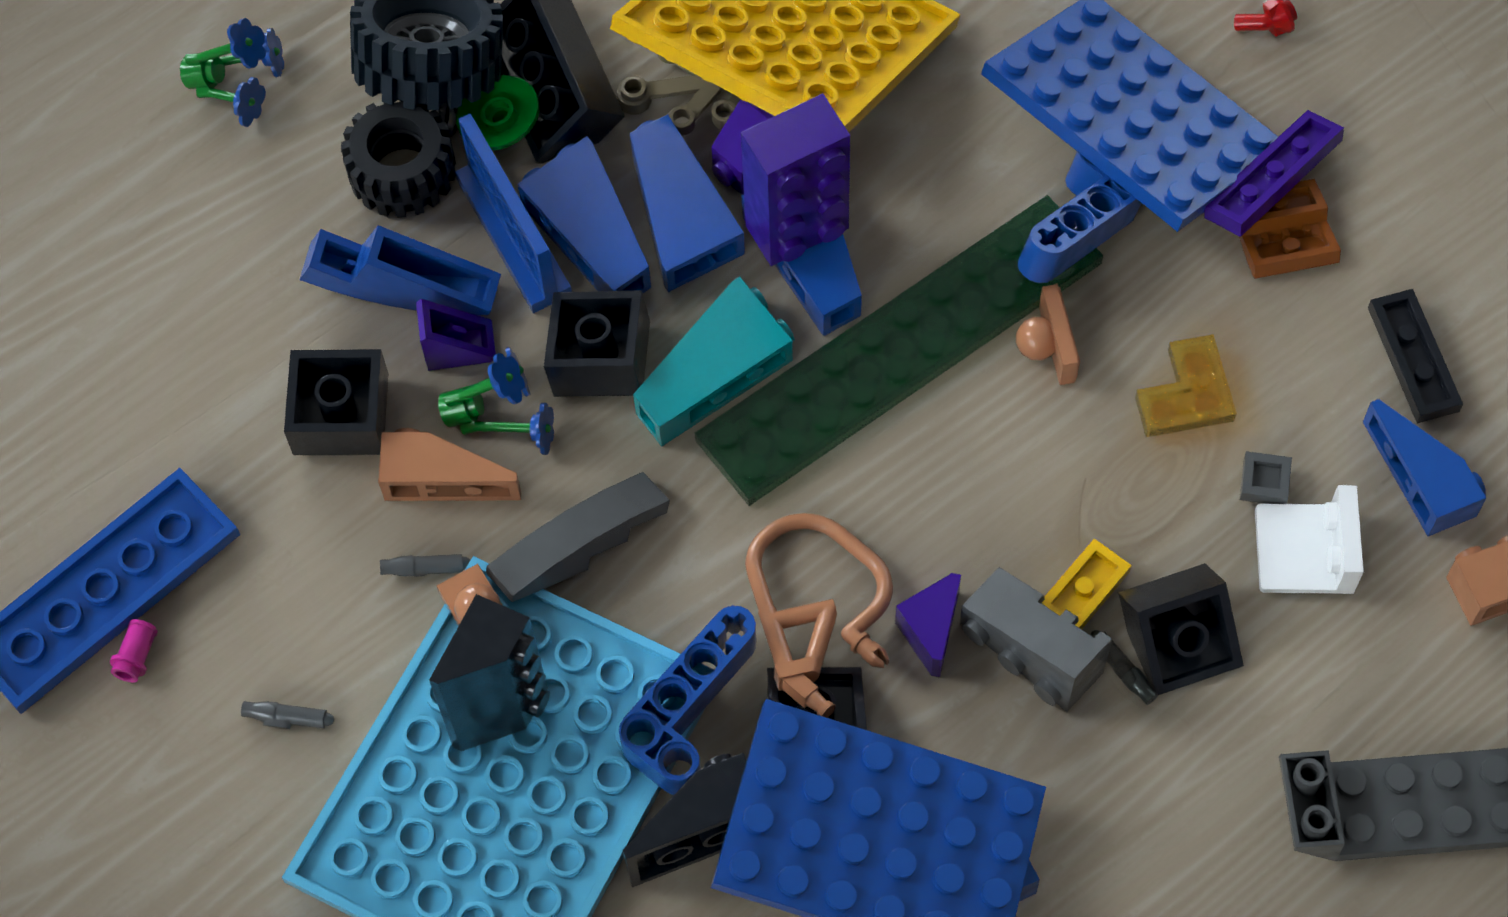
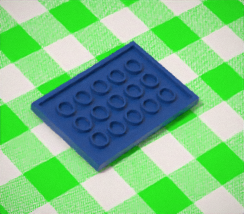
M1104 0L1077 1L985 61L981 75L1177 232L1204 213L1206 206L1237 180V175L1278 138L1269 128L1261 124Z
M765 699L711 888L802 917H1016L1046 786Z

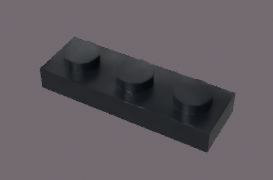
M1409 289L1371 299L1368 306L1369 313L1416 422L1421 423L1460 412L1463 402L1414 290Z

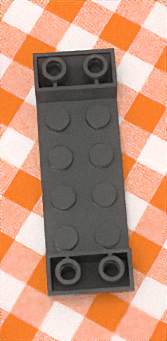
M1508 748L1331 762L1329 750L1280 754L1279 756L1294 851L1332 861H1346L1508 847Z

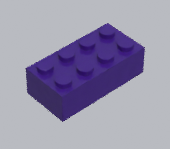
M823 93L741 132L745 225L770 266L782 261H793L800 257L806 249L821 242H832L839 238L845 230L849 229L850 134Z

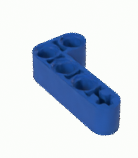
M1076 152L1065 180L1067 187L1076 197L1031 229L1018 259L1017 266L1019 271L1030 281L1047 283L1056 278L1135 219L1142 204L1079 152Z
M732 605L719 611L620 723L619 737L624 757L630 764L671 795H675L692 775L701 769L697 749L681 735L746 663L756 649V622L748 609ZM740 630L743 631L742 637L737 634ZM730 632L733 635H731L730 638L727 640L726 633ZM702 662H709L716 667L712 673L707 675H699L693 671V668ZM670 697H679L685 701L684 705L676 710H667L661 706L663 701ZM638 732H649L654 736L653 740L647 745L638 746L630 742L631 737ZM678 760L685 761L691 765L689 771L682 775H673L666 770L668 765Z

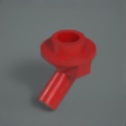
M1267 0L1263 3L1264 14H1236L1234 18V28L1236 31L1269 30L1277 37L1283 33L1294 31V21L1297 20V12L1290 0Z

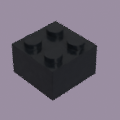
M642 290L553 292L544 370L554 397L633 396L636 390L643 384L650 318Z
M381 349L290 350L284 434L293 455H380L382 432H385L389 376Z

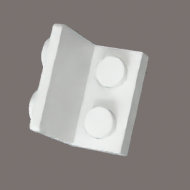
M1338 485L1332 501L1325 504H1258L1256 506L1255 523L1259 589L1261 592L1354 594L1364 572L1357 486Z

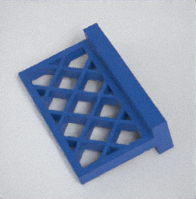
M468 114L458 119L468 165L455 171L456 179L532 313L538 312L552 305L553 292H572L571 286L471 114Z

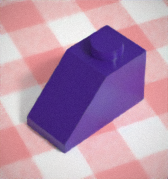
M741 99L711 146L712 171L715 177L724 186L729 187L731 185L743 195L741 132L774 117V115Z

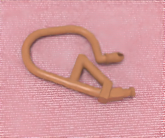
M792 514L773 521L755 536L746 554V572L775 664L774 678L778 691H785L803 708L808 706L816 711L817 715L828 718L835 710V705L831 701H827L820 694L818 686L813 682L819 678L837 617L834 600L829 599L777 611L762 570L763 554L766 548L781 535L793 530L810 529L831 537L872 572L877 585L875 598L865 610L849 622L841 631L843 640L851 645V651L855 654H860L862 659L872 667L884 668V664L888 665L889 658L886 650L877 642L872 641L870 635L864 631L874 624L888 608L893 594V582L885 562L843 526L832 519L816 514ZM815 622L805 658L793 660L783 629Z

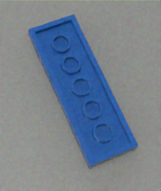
M179 467L0 611V692L20 714L24 713L128 627L130 620L140 618L240 536L238 528Z

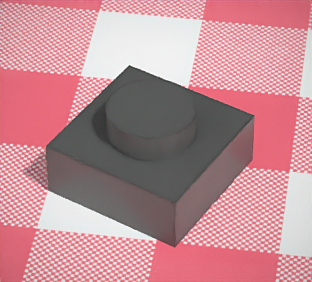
M1246 451L1243 459L1239 500L1264 504H1287L1292 457Z

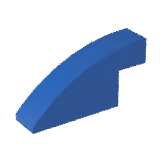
M378 225L362 245L320 229L310 243L299 280L343 295L392 307L417 311L416 302L420 299H425L474 315H489L501 274Z

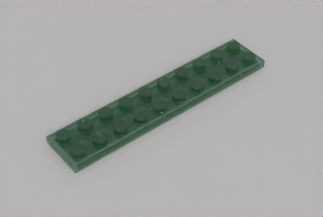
M1046 195L695 432V441L747 505L750 506L1039 308L1043 286L1058 284L1062 292L1100 266L1103 261V254L1095 248L1047 283L1030 281L1021 274L1017 266L1018 259L1031 229L1059 209V206Z

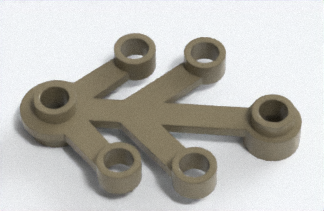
M658 55L659 59L662 62L672 64V62H669L664 57ZM677 64L675 65L692 76L647 82L639 76L632 75L619 83L617 87V100L622 110L631 115L645 112L651 105L652 99L695 93L685 106H676L669 113V117L682 136L694 130L695 121L723 90L721 87L703 80L700 76ZM629 90H640L635 94L628 93ZM733 94L729 100H719L712 106V122L717 128L722 129L729 118L719 117L718 114L723 111L732 113L740 100L738 96ZM680 117H685L689 119V121L684 124H679L675 122V120Z

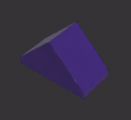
M420 299L416 302L420 343L428 371L490 363L493 361L496 351L491 319L425 299Z
M951 573L896 605L895 624L931 676H941L960 591V574Z

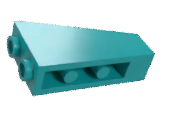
M740 276L729 284L633 394L636 415L661 447L793 361V341L795 338L790 327L781 318L775 320L767 310L768 304L762 293L756 287L750 289Z

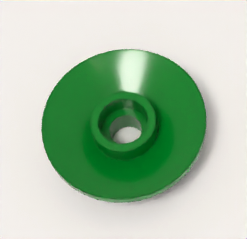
M502 75L499 82H494V89L489 94L481 91V99L473 103L466 98L462 99V106L458 107L456 115L458 131L462 136L458 119L471 114L491 150L507 148L524 138L535 125L539 115L538 96L533 87L525 80L515 76Z

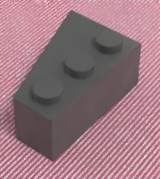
M999 567L962 605L960 618L962 630L974 643L979 646L986 644L998 654L999 662L1007 671L1016 676L1022 674L1034 684L1035 692L1043 701L1052 706L1058 704L1068 712L1104 673L1112 638L1101 631L1095 638L1075 626L1079 621L1078 616L1067 609L1059 616L1042 603L1045 600L1043 594Z

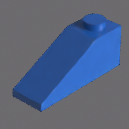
M1380 399L1370 402L1363 424L1426 535L1431 536L1477 517L1486 500V489L1481 477L1476 472H1471L1462 457Z

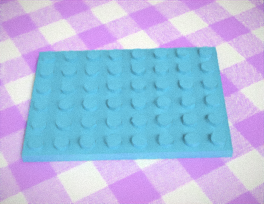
M473 556L466 569L478 564L491 587L498 594L502 605L530 617L534 636L537 639L536 644L539 656H541L543 672L546 675L547 690L550 691L549 700L543 713L539 717L533 716L525 730L464 751L453 748L429 681L458 628L448 607L444 604L283 874V881L351 917H592L624 858L623 849L637 835L662 789L624 757L619 737V726L627 713L678 658L680 653L544 589L511 602L487 575L486 567L489 563ZM699 663L693 668V671L699 675H707L712 673L714 669ZM670 697L663 701L661 706L667 710H676L681 708L685 701L679 697ZM704 710L681 735L686 740L691 736ZM638 732L631 737L630 742L643 746L650 743L654 736L649 732ZM676 761L668 765L666 770L669 773L673 769Z

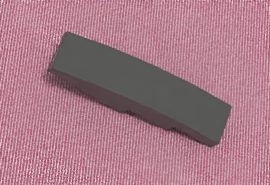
M641 472L598 492L553 518L487 565L486 573L507 598L514 602L587 571L590 557L628 542L630 528L666 514L670 500L644 472Z

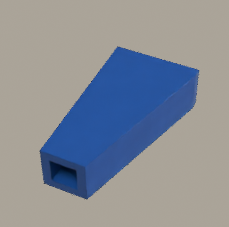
M587 136L576 144L565 146L556 158L541 168L538 167L530 170L523 177L522 181L517 184L520 199L529 215L597 291L642 290L643 294L651 288L649 265L593 142Z
M743 194V195H741V197H742V217H743V219L745 220V206H744V194ZM843 234L832 242H821L806 249L800 257L793 261H782L775 264L823 336L861 316L862 294Z

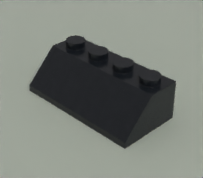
M504 0L500 4L503 15L501 76L509 75L525 80L533 87L538 96L539 115L535 125L525 136L537 163H545L553 160L565 146L576 144L586 136L593 142V145L599 143L625 115L572 0Z
M477 594L429 679L452 746L460 751L525 730L533 716L539 717L543 713L550 696L530 617Z

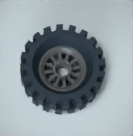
M354 0V6H351L350 9L351 72L354 74V80L357 85H365V92L370 96L374 97L381 93L382 102L393 105L397 100L403 101V108L415 110L416 104H427V110H439V104L448 103L450 108L461 107L462 99L464 98L473 103L481 99V91L489 94L494 89V82H499L502 70L503 15L499 2L494 3V0Z

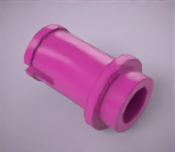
M139 619L130 620L118 654L112 655L110 659L112 666L111 674L120 680L134 683L138 681L139 676L145 675L147 667L144 663L153 640L158 633L154 625Z

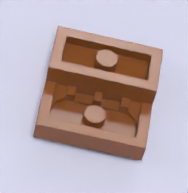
M1315 178L1299 181L1249 230L1239 237L1254 279L1340 263L1341 249L1328 224V206Z

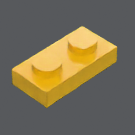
M1094 538L1044 596L1045 600L1042 603L1059 616L1066 609L1078 616L1079 621L1075 626L1082 630L1127 577L1132 565Z

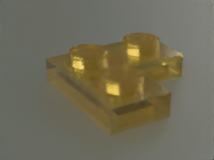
M1214 334L1169 342L1168 354L1176 383L1136 390L1135 400L1146 437L1234 422L1237 414Z

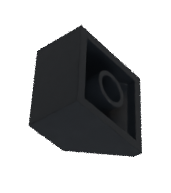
M1206 563L1118 592L1128 636L1150 686L1158 695L1244 666L1227 584Z

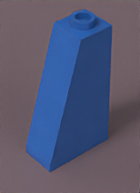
M667 114L657 120H648L639 125L636 130L630 132L632 157L666 290L670 292L744 255L745 242L742 228L669 115Z

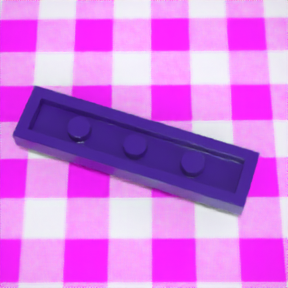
M1307 110L1237 175V180L1206 206L1204 218L1241 237L1343 141L1344 127Z

